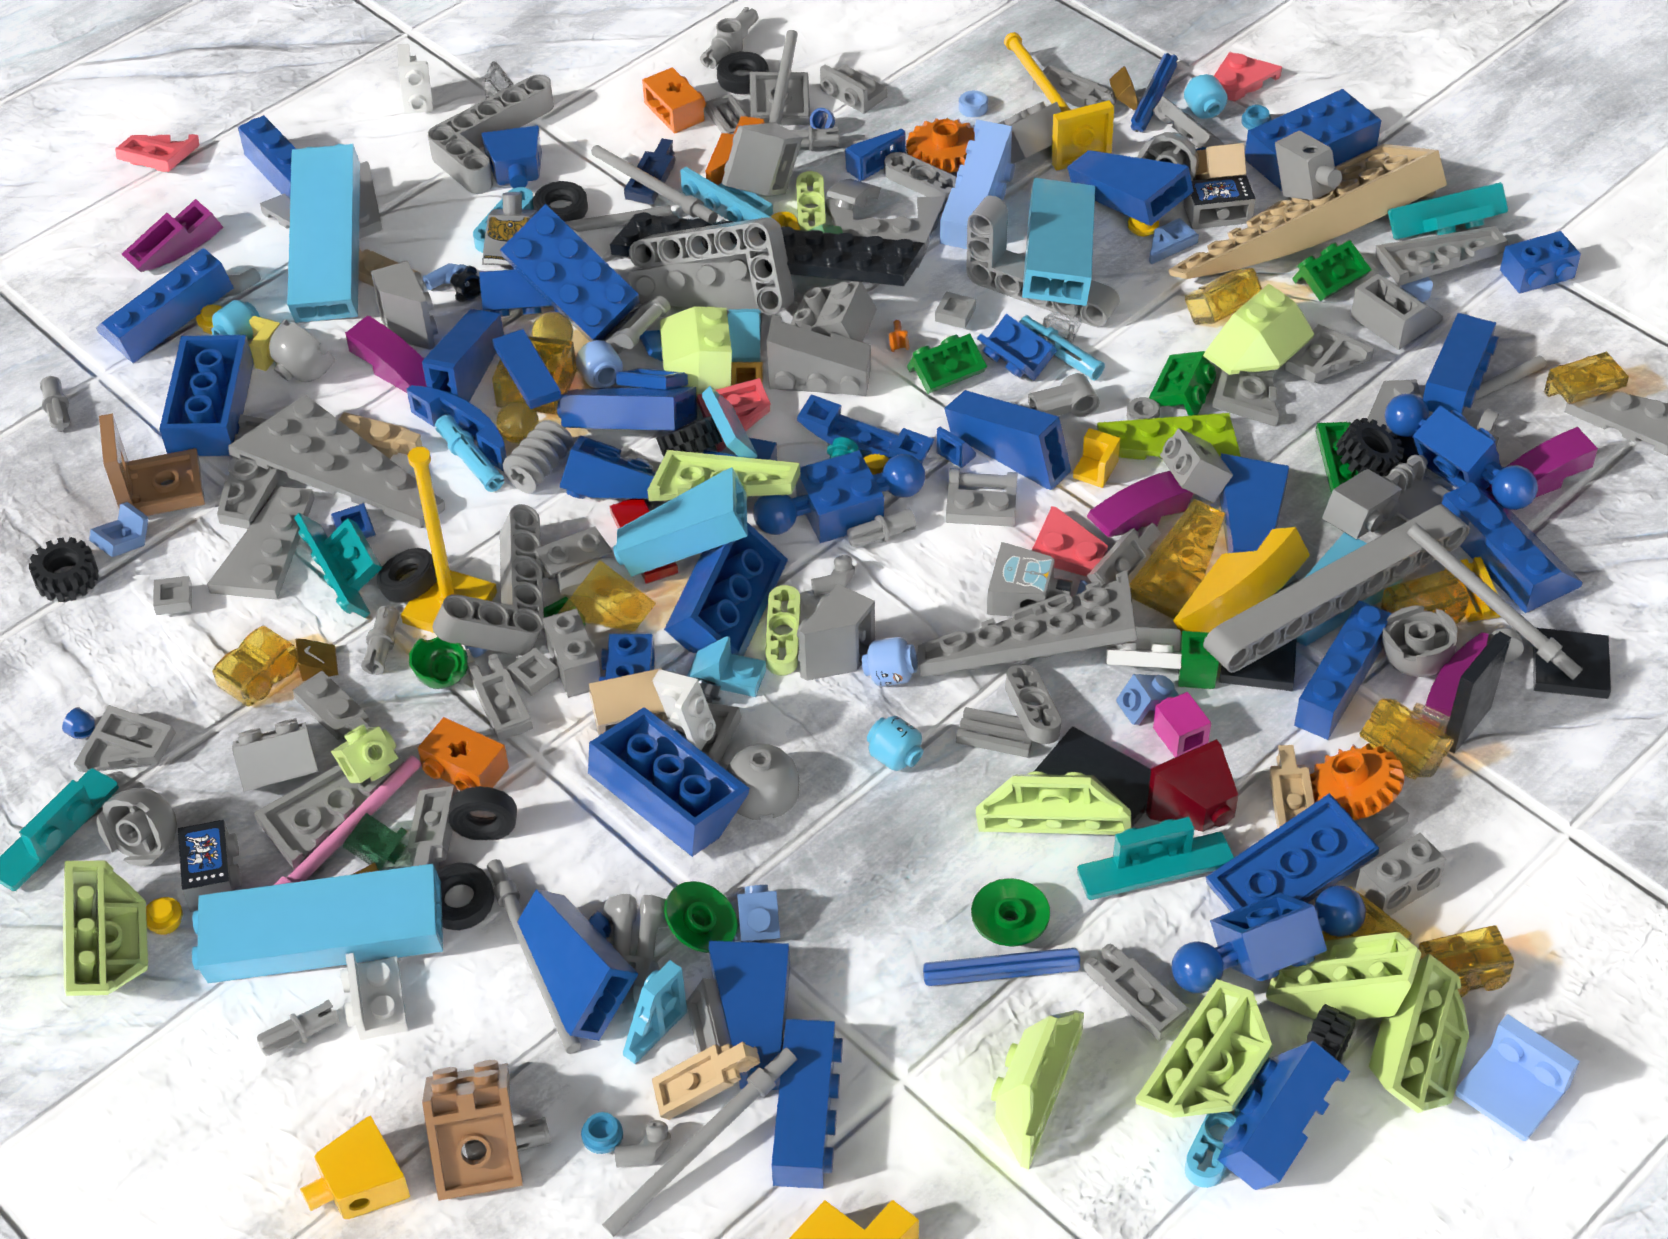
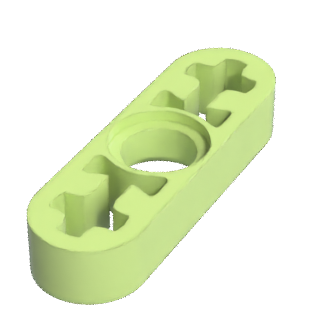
M803 172L796 179L798 224L801 230L808 231L821 224H826L824 179L817 172ZM807 186H813V191H807ZM806 204H817V205H818L817 207H814V208L804 207V205H806ZM815 220V226H809V221Z
M789 585L775 587L769 593L765 647L766 667L771 673L780 676L791 674L798 667L799 638L797 637V631L801 618V598L799 591ZM782 601H788V612H781ZM781 625H787L793 629L790 633L784 635L777 634L774 631L776 627ZM779 648L786 649L784 660L778 659Z

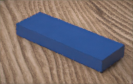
M524 329L492 339L494 349L530 409L562 399L558 385Z

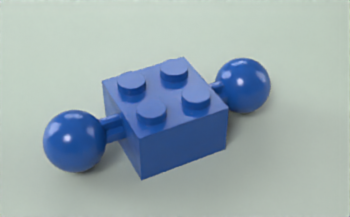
M1400 394L1388 403L1385 409V422L1388 428L1399 436H1413L1419 455L1427 459L1428 464L1426 468L1456 488L1473 482L1487 489L1491 484L1495 500L1506 509H1523L1534 501L1538 492L1536 477L1529 469L1522 466L1502 467L1499 460L1500 455L1495 445L1496 440L1487 430L1483 428L1476 430L1468 424V420L1456 410L1449 412L1442 406H1439L1429 417V410L1425 401L1414 394Z
M860 451L800 467L801 474L796 484V497L791 498L789 495L760 496L753 508V518L758 528L770 535H780L793 527L797 516L805 514L819 542L824 543L847 536L849 528L874 521L878 515L884 517V495L882 492L888 491L900 498H907L917 494L925 483V469L917 458L908 454L892 457L884 465L882 473L872 475Z
M1337 885L1321 892L1314 905L1278 893L1210 920L1217 947L1214 948L1205 942L1194 941L1183 945L1177 950L1172 960L1173 977L1181 988L1191 993L1208 992L1216 979L1221 980L1224 970L1232 968L1257 981L1272 979L1279 975L1280 969L1290 965L1296 967L1307 965L1315 960V955L1327 951L1322 931L1336 937H1344L1355 933L1362 926L1365 919L1366 908L1364 901L1355 890Z

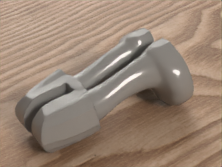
M620 894L606 900L603 915L614 925L613 947L638 973L633 983L634 1004H637L647 977L653 971L660 970L658 963L654 961V951L658 928L668 926L664 913L666 899L654 895H643L641 897L637 950L635 956H630L632 925L636 921L638 905L635 897L631 894Z

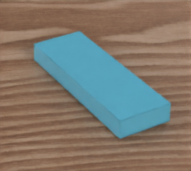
M709 386L702 393V398L726 446L739 457H758L732 404Z

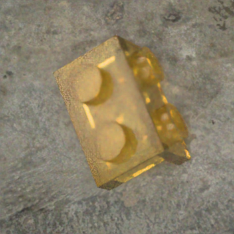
M1606 351L1550 369L1544 393L1548 397L1560 394L1570 405L1626 387L1629 376Z

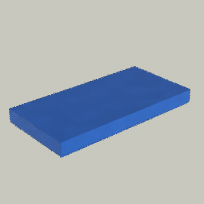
M1329 793L1206 876V883L1230 912L1278 893L1308 903L1319 896L1325 889L1332 887L1379 854V847Z

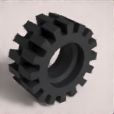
M712 416L692 422L656 438L663 457L667 450L697 453L722 442Z
M1367 418L1355 419L1336 444L1338 448L1336 451L1337 455L1343 456L1340 461L1343 464L1348 463L1350 465L1348 470L1351 472L1356 470L1359 474L1369 469L1381 477L1387 476L1403 458L1404 448L1400 447L1402 445L1400 439H1394L1395 433L1386 431V425L1378 426L1377 421L1373 419L1369 423Z
M64 537L57 538V544H53L50 540L46 542V549L40 546L36 549L38 555L32 554L30 558L32 563H29V570L39 594L42 597L46 596L47 600L50 601L57 597L58 602H65V597L68 596L71 601L76 600L75 594L78 593L85 596L88 594L86 587L93 589L95 587L94 580L98 581L99 570L89 545L86 546V543L82 540L77 543L76 538L69 537L68 542H65ZM74 566L66 572L54 573L60 568Z
M1327 1004L1323 1005L1312 1024L1305 1044L1311 1041L1316 1042L1341 1063L1344 1052H1346L1348 1042L1352 1037V1031L1355 1028L1356 1017Z

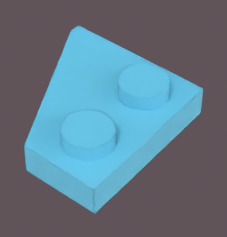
M671 960L660 970L653 971L647 977L642 987L623 1050V1056L634 1064L687 1013L683 971L681 967Z

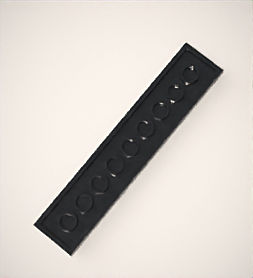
M646 212L634 214L610 243L611 255L629 257L630 246L635 241L653 234L726 224L733 221L710 224L701 218L685 219L675 215L655 216ZM781 227L788 259L787 265L792 275L905 286L926 254L925 243L913 242L910 239L893 240L883 239L880 236L863 237L853 236L850 233L833 234L823 233L821 230L804 231L794 230L791 227ZM759 228L761 239L766 241L765 232ZM730 233L731 241L737 245L736 236ZM702 237V244L708 249V242ZM674 241V248L677 253H680L679 245ZM646 245V252L650 257H652V252L650 248ZM765 260L766 269L772 272L771 263Z

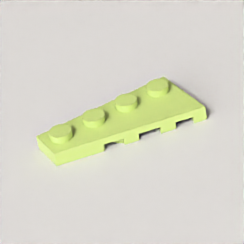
M667 450L647 490L649 501L672 500L732 467L747 492V497L790 495L793 493L801 474L800 463Z

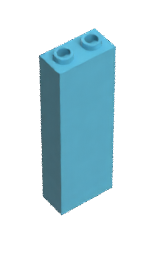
M354 144L292 149L287 306L295 323L358 317L360 161Z
M1034 178L1029 205L1022 298L1087 306L1092 279L1094 185Z
M434 864L199 895L198 911L193 912V927L195 933L198 934V946L192 948L194 969L200 970L207 983H216L347 965L345 954L354 953L357 963H363L395 956L399 958L443 952L440 878Z

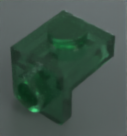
M366 813L345 840L342 847L369 865L375 863L378 870L382 871L388 862L395 865L406 850L407 845L402 842L408 831L401 827L396 833Z

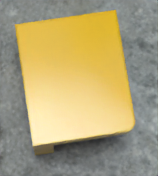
M1089 428L1084 435L1083 454L1073 470V478L1103 488L1119 461L1121 438Z

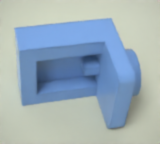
M122 503L119 508L118 520L92 528L89 541L111 557L145 546L148 517L130 503Z
M1133 674L1116 701L1131 724L1139 725L1149 710L1155 711L1156 705L1164 699L1176 697L1179 694L1175 690L1173 682L1166 676Z
M768 885L746 886L745 894H737L741 942L780 939L777 891L768 892Z

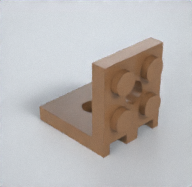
M113 413L99 416L103 464L118 508H120V504L128 502L149 516L205 505L200 461L196 448L128 461ZM173 480L169 485H161L164 481Z
M486 1060L474 1064V1069L457 1072L456 1067H446L432 1072L433 1076L426 1077L422 1105L438 1201L523 1186L510 1105L508 1063L498 1064L497 1060ZM470 1140H479L485 1145L487 1151L482 1158L470 1160L462 1153L463 1145Z

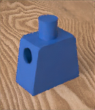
M538 125L482 133L484 152L489 158L491 172L498 185L510 184L512 188L526 187L528 181H535L540 178L542 148Z

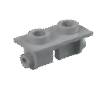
M596 526L534 549V552L542 562V579L548 578L550 580L555 579L558 573L601 558L613 551Z

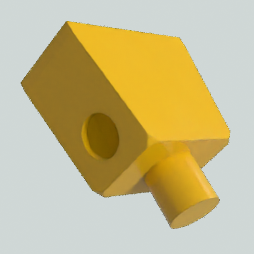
M371 1115L315 1154L314 1159L321 1178L300 1188L310 1211L334 1200L342 1218L348 1220L410 1197L405 1177Z

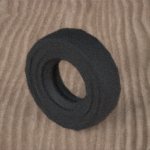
M744 51L730 53L718 63L717 80L720 86L727 92L749 94L750 74L738 76L732 73L738 70L769 72V67L766 60L759 54Z
M551 182L538 189L533 197L534 210L538 212L546 204L564 222L583 219L588 211L586 192L580 185L573 182ZM559 200L572 202V204L564 208L549 206L551 203Z
M423 548L407 549L396 554L382 566L383 568L377 575L378 588L389 601L395 603L408 602L420 597L437 581L432 554ZM417 570L410 577L399 581L408 572Z
M471 787L457 792L450 801L448 823L452 830L462 837L471 840H499L508 836L515 828L517 805L513 798L504 791L491 787ZM488 811L494 813L495 816L487 818L477 817L470 814V812Z
M458 862L446 865L437 871L441 881L442 927L448 930L460 931L472 928L482 922L492 910L495 899L492 882L483 869L472 863ZM466 885L472 888L474 892L473 898L465 906L456 908L445 903L446 893L454 886Z

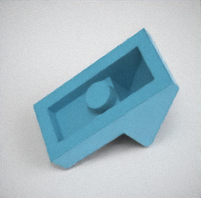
M729 309L727 316L732 362H761V311L759 309Z
M727 636L697 651L687 676L714 682L720 685V690L756 697L766 672V661L731 654L730 637Z

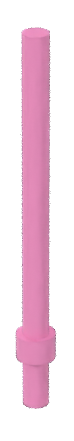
M410 756L287 878L282 876L274 885L306 881L422 766L420 761L416 757Z

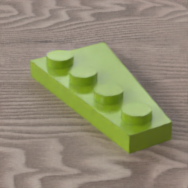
M1230 413L1097 423L1098 431L1121 438L1119 458L1145 460L1147 456L1161 458L1160 454L1166 441L1173 437L1178 428L1210 442L1220 457L1221 453L1241 457Z

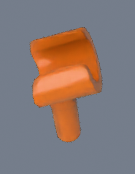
M895 320L893 322L894 331L888 334L891 352H895L896 349L900 348L909 350L908 331L902 330L900 320Z

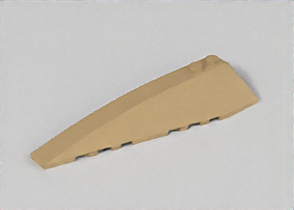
M1381 144L1335 166V169L1340 170L1342 173V181L1335 190L1314 200L1291 198V201L1282 200L1246 221L1247 228L1242 230L1241 228L1233 229L1228 232V240L1212 242L1207 245V253L1197 252L1170 268L1169 274L1174 277L1191 279L1267 262L1302 251L1353 231L1387 215L1389 209L1409 205L1417 199L1432 197L1436 194V190L1447 185L1439 150Z

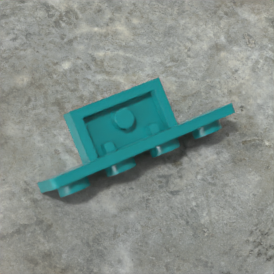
M1499 182L1388 210L1393 238L1397 240L1437 230V235L1457 232L1455 225L1465 223L1466 229L1485 225L1484 218L1507 213L1508 206L1503 184Z
M298 513L294 517L300 528L298 533L312 549L311 557L322 567L325 573L323 576L325 582L337 594V604L348 614L354 612L366 618L370 611L358 591L383 567L358 524L347 518L328 537L318 522Z
M91 768L77 782L72 780L19 831L21 837L0 856V884L11 891H17L118 791L119 785L117 781Z
M1189 817L1177 820L1168 819L1156 825L1139 829L1130 828L1122 833L1115 834L1113 857L1078 865L1077 874L1087 899L1094 900L1215 871L1233 859L1234 856L1222 832L1193 838L1194 826Z

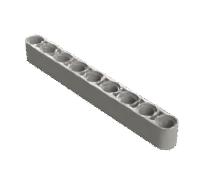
M1439 504L1218 625L1205 638L1204 648L1229 672H1236L1351 608L1359 600L1367 599L1436 560L1406 534L1415 523L1420 525L1449 552L1464 542L1469 534L1470 527L1446 506Z

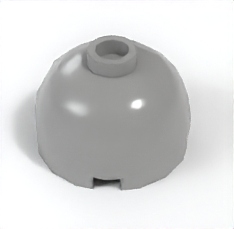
M1164 132L1152 137L1140 149L1137 157L1186 165L1189 167L1191 181H1194L1199 168V155L1195 145L1187 137L1175 132Z
M284 319L277 327L270 340V356L277 364L273 369L287 381L292 377L301 382H311L319 379L330 369L336 359L329 351L323 355L319 351L321 343L296 323L291 322L289 324L287 319Z
M1418 605L1401 608L1388 617V624L1385 629L1383 628V648L1386 657L1393 667L1406 675L1414 677L1435 675L1440 672L1443 666L1455 654L1458 628L1453 618L1442 610L1436 609V613L1424 611V606Z
M770 744L751 745L738 752L727 766L729 773L750 788L748 796L737 811L739 815L752 820H761L760 815L767 816L773 814V818H776L789 811L799 798V774L793 759L781 748Z
M139 787L121 791L105 802L102 806V812L97 815L98 831L106 847L112 853L118 849L122 854L129 856L123 859V861L137 866L152 864L174 841L177 828L175 813L170 804L160 794L151 789Z

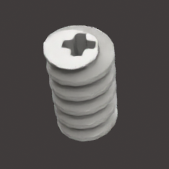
M551 420L539 422L535 429L529 432L527 438L523 439L520 445L503 462V470L511 484L524 493L530 494L534 492L537 487L536 485L543 482L544 477L551 473L552 468L558 466L560 460L566 457L567 451H570L573 447L574 441L570 432L562 425Z

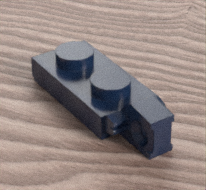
M662 138L654 152L645 151L637 167L665 183L676 161L675 151H673V140ZM632 178L629 179L624 188L626 200L654 204L659 195Z

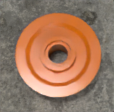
M948 117L941 120L935 118L932 123L924 121L922 126H915L914 131L909 133L908 140H906L907 154L947 173L958 172L960 165L965 164L966 148L969 140L975 141L974 128H971L970 123L961 124L960 119L953 121L948 119Z
M1369 743L1361 749L1353 744L1350 750L1342 751L1339 749L1338 754L1335 756L1325 755V763L1315 764L1314 772L1310 774L1314 803L1330 793L1354 820L1372 816L1389 806L1401 792L1405 780L1400 760H1397L1393 751L1386 752L1383 746L1373 748Z

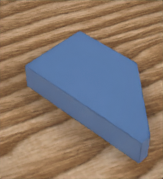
M1181 218L1156 228L1149 262L1154 264L1197 244L1199 234Z

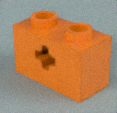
M673 67L642 79L644 103L674 134L705 121L704 108L706 107L704 96L700 91H696L689 84L687 78L681 76Z
M445 717L440 720L417 747L423 771L433 779H442L455 785L459 791L478 786L493 788L509 769L505 745Z

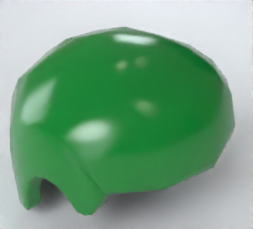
M438 637L431 640L421 638L415 643L409 653V666L418 680L424 685L433 689H445L459 683L466 675L468 670V654L460 643L446 642Z

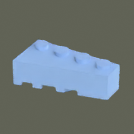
M976 120L974 126L975 141L969 140L965 164L959 167L955 188L951 189L940 219V244L967 249V221L969 216L986 196H996L1003 201L1006 193L1007 181H1012L1015 171V164L1011 163L1012 126Z

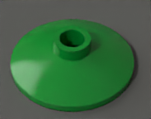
M1006 878L990 882L977 892L972 902L971 917L977 931L987 940L1002 946H1022L1033 942L1044 933L1050 920V906L1045 895L1033 884L1020 879ZM1006 918H1014L1015 920L1009 921V920H1005V919H1006Z
M689 881L677 885L666 898L664 906L666 922L675 937L687 947L699 952L709 953V941L732 942L737 932L736 913L729 900L716 888L706 883Z

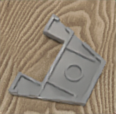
M368 161L360 163L359 239L383 230ZM285 193L260 203L264 216L268 218L273 216L278 219L281 226L286 229L290 228V200Z
M945 196L917 197L918 218L897 217L895 219L866 218L854 220L852 210L835 206L836 199H825V208L827 215L831 216L833 220V225L841 226L843 233L863 237L880 236L883 239L893 240L910 239L913 242L925 243L926 253L930 244L931 234L933 230H936L939 216L944 211Z

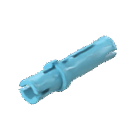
M1028 315L1019 321L1037 335L1041 334L1054 342L1055 345L1053 346L1057 349L1054 356L1087 375L1091 380H1097L1104 371L1105 363L1059 336L1058 331L1053 327L1047 328ZM1065 351H1069L1073 355L1080 358L1082 361L1075 359L1071 355L1067 354Z
M451 415L440 417L435 423V430L446 440L451 453L463 460L488 492L500 489L504 484V476L499 473L474 444L473 436L468 431L463 430Z

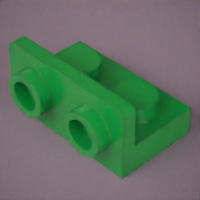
M1348 240L1339 246L1336 242L1329 245L1320 253L1322 256L1316 259L1312 255L1303 260L1297 266L1299 271L1292 280L1296 284L1304 279L1319 301L1322 302L1365 277L1372 270L1352 241Z
M970 333L961 337L957 334L949 336L940 343L941 345L933 348L927 345L913 352V357L907 365L909 373L916 371L927 394L983 373L987 369V365Z
M1205 351L1169 355L1149 398L1156 401L1160 407H1172L1183 404L1188 416L1198 415L1206 401L1212 384L1216 380L1215 367L1203 356Z

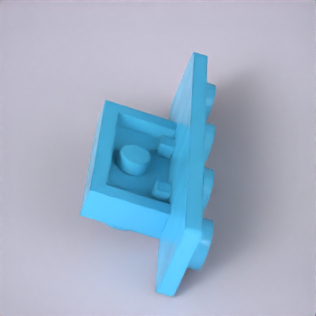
M688 167L680 170L682 192L686 196L692 195L703 201L704 206L725 219L739 222L765 217L771 218L773 204L755 193L728 187L722 183L716 185Z

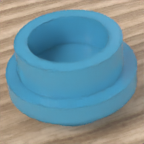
M1252 105L1243 113L1241 123L1246 129L1250 130L1271 121L1272 117L1266 107Z
M599 1112L593 1114L587 1119L581 1130L584 1146L596 1154H606L614 1151L615 1146H619L623 1140L622 1124L609 1113Z

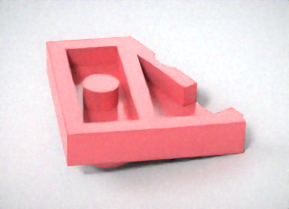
M1229 52L1214 74V77L1219 80L1228 96L1227 100L1235 102L1247 93L1262 88L1263 81L1270 77L1274 80L1279 79L1282 66L1250 58L1243 54Z
M189 134L188 139L185 141H171L170 135H131L116 147L115 151L116 157L119 160L130 162L133 165L155 168L161 172H169L198 148L200 144L199 137L195 134Z
M760 378L716 390L732 404L745 431L770 412L771 403ZM699 394L697 395V404L703 418L709 417L711 414L702 398L703 395ZM723 438L722 442L715 445L717 452L723 451L727 447Z
M1051 506L1032 551L1053 557L1055 560L1054 568L1087 577L1091 570L1108 553V545L1060 509Z

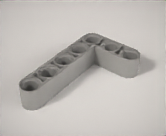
M540 74L530 76L430 128L428 131V141L433 162L469 192L474 194L488 192L493 186L489 158L479 150L484 147L482 133L520 128L549 113L554 108L550 78Z
M986 196L967 221L966 272L969 279L973 283L1093 327H1102L1120 303L1118 293L1113 288L1091 280L1087 306L1022 298L1025 256L1006 250L1007 206L996 196Z
M765 217L653 234L635 241L629 249L631 262L639 268L746 254L757 308L766 315L776 314L788 308L794 300V290L787 265L788 259L780 224L773 218ZM759 228L765 232L766 241L761 239ZM730 233L736 236L737 245L731 241ZM702 237L707 240L708 249L703 246ZM674 241L679 245L680 253L676 252ZM646 245L650 248L652 257L647 254ZM765 260L771 263L772 273L766 269ZM771 292L778 296V304L772 300Z
M517 504L511 508L499 535L501 603L462 595L447 596L432 626L433 632L441 640L521 656L533 649L543 629L542 619L544 618L542 562L534 552L535 548L541 547L540 517L532 507L525 504Z

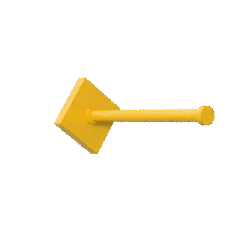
M1016 32L1009 33L1004 39V45L1008 50L1015 53L1051 104L1057 102L1062 111L1053 114L1052 165L1055 170L1066 169L1088 150L1112 154L1113 104L1108 100L1071 110L1023 46L1020 35Z
M416 447L409 451L408 461L415 471L437 581L427 592L409 601L400 615L403 624L434 633L432 628L433 622L447 596L462 595L493 601L498 592L496 583L450 570L429 469L431 462L430 451L425 447Z

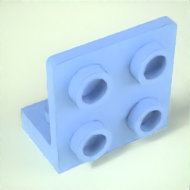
M1507 1014L1498 1024L1491 1047L1458 1085L1455 1094L1522 1141H1527L1570 1088L1580 1061Z

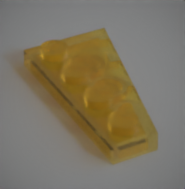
M1194 499L1131 581L1132 599L1175 619L1206 576L1224 522L1225 513Z

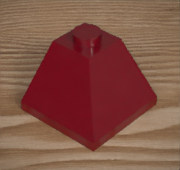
M1217 739L1151 768L1146 815L1149 819L1162 822L1168 819L1177 820L1189 817L1194 830L1204 832L1215 826H1224L1235 817L1239 794L1222 745Z

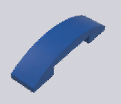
M414 385L406 389L411 413L435 427V423L440 417L451 415L463 430L468 431L474 440L478 442L479 449L491 464L504 472L503 462L507 457L505 444L499 430L486 414L468 401L442 390Z
M812 394L797 417V421L805 428L831 445L834 439L839 437L853 440L858 445V451H860L863 458L871 454H881L891 459L896 455L908 454L923 463L934 443L933 438L903 428L900 434L896 435L841 415L842 405Z

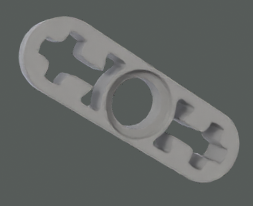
M894 152L887 155L884 160L885 176L888 179L926 197L945 196L946 204L951 189L955 188L956 176L906 153ZM926 176L929 177V179L919 180L916 179V177Z
M1024 664L1009 667L1006 672L1005 690L1028 738L1040 744L1054 743L1059 739L1062 719L1039 672L1032 666ZM1025 702H1036L1041 705H1029Z

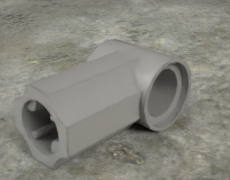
M1081 373L1068 376L1060 386L1028 394L1030 409L1055 416L1072 412L1077 417H1086L1094 413L1100 404V400L1088 378Z

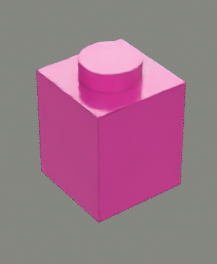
M1186 692L1176 697H1168L1156 705L1153 729L1173 756L1177 757L1209 742L1211 721L1191 695Z

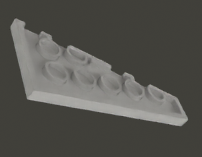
M306 394L228 445L229 455L239 459L245 456L256 460L257 466L269 469L271 466L287 472L288 478L335 495L339 492L351 497V502L373 505L382 509L383 514L418 528L425 525L416 479ZM435 494L438 514L445 510V501Z

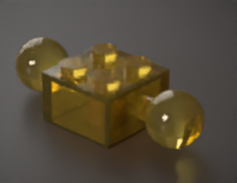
M550 311L541 314L535 320L532 327V336H528L558 385L561 394L570 390L577 372L574 342L572 341L573 326L570 320L562 313ZM501 359L499 360L492 377L496 406L501 408L496 418V426L502 438L510 443L520 444L539 423L537 412L558 415L557 404L559 400L530 409Z

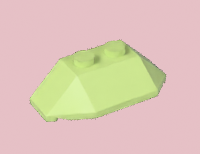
M1268 284L1231 316L1203 356L1229 375L1239 374L1240 371L1276 370L1313 338L1314 332L1296 302Z
M694 306L660 320L663 368L665 371L685 372V374H688V385L682 387H696L697 400V395L702 394L709 386L714 390L731 386L732 350L727 308Z
M1039 771L1028 774H1016L976 807L979 832L1115 835L1132 828L1131 810L1096 777L1079 772H1070L1065 775H1047Z
M106 860L65 861L63 970L66 996L109 995L148 970L146 901L123 878L113 872L114 868Z
M1400 932L1328 940L1325 942L1327 951L1315 955L1313 962L1296 967L1290 965L1280 969L1279 975L1271 979L1265 995L1269 1001L1314 1020L1325 1004L1356 1017V1020L1395 1016L1412 986L1421 952Z
M1430 954L1424 956L1418 963L1412 986L1395 1016L1382 1017L1368 1066L1389 1093L1417 1113L1452 1103L1469 1039L1465 1006L1458 989H1461L1460 977Z
M1216 979L1135 1098L1136 1104L1172 1118L1234 1111L1273 1051V1045L1253 991Z
M1074 1010L1051 1015L1025 1029L1019 1044L1012 1043L1005 1061V1067H1008L1005 1078L998 1076L994 1084L991 1100L996 1102L995 1119L1018 1163L1023 1168L1029 1169L1081 1039L1085 1012Z

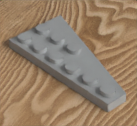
M1127 570L1116 574V581L1100 586V583L1095 581L1085 585L1086 590L1080 594L1070 596L1069 594L1062 593L1012 611L1013 618L996 623L994 618L981 622L982 627L971 633L966 634L958 630L919 644L918 666L921 677L929 675L941 676L948 672L964 669L976 670L983 666L999 663L1012 664L1023 659L1047 658L1058 653L1082 652L1094 647L1123 645L1129 641L1138 640Z

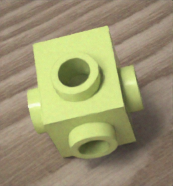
M364 724L348 732L344 736L347 741L331 751L350 783H362L368 778L371 781H375L390 772L389 764L399 759L394 752L396 744L392 736L385 729L381 730L379 726L366 728Z

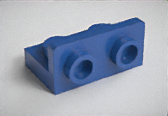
M1005 314L988 338L981 333L977 337V340L985 346L982 352L996 363L1000 358L1007 362L1005 368L1019 379L1025 375L1032 381H1035L1057 352V349L1052 344L1008 314Z

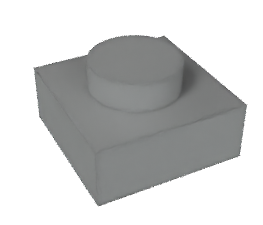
M946 291L935 311V321L965 329L976 309V299Z
M189 576L154 580L153 608L156 615L192 611V583Z
M537 648L532 649L507 666L511 678L531 696L560 677L558 667Z

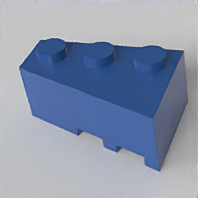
M1314 1041L1274 1057H1268L1255 1077L1250 1091L1242 1097L1238 1104L1240 1112L1235 1123L1223 1136L1222 1143L1224 1146L1217 1160L1254 1190L1281 1182L1309 1138L1303 1133V1130L1315 1112L1319 1115L1325 1113L1330 1105L1324 1100L1326 1094L1335 1081L1344 1082L1351 1071Z

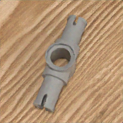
M744 7L736 18H724L718 21L716 24L717 35L712 39L711 46L700 56L701 63L707 68L710 65V69H714L723 57L730 53L743 51V39L748 35V29L759 18L757 11L753 8L749 10V7Z

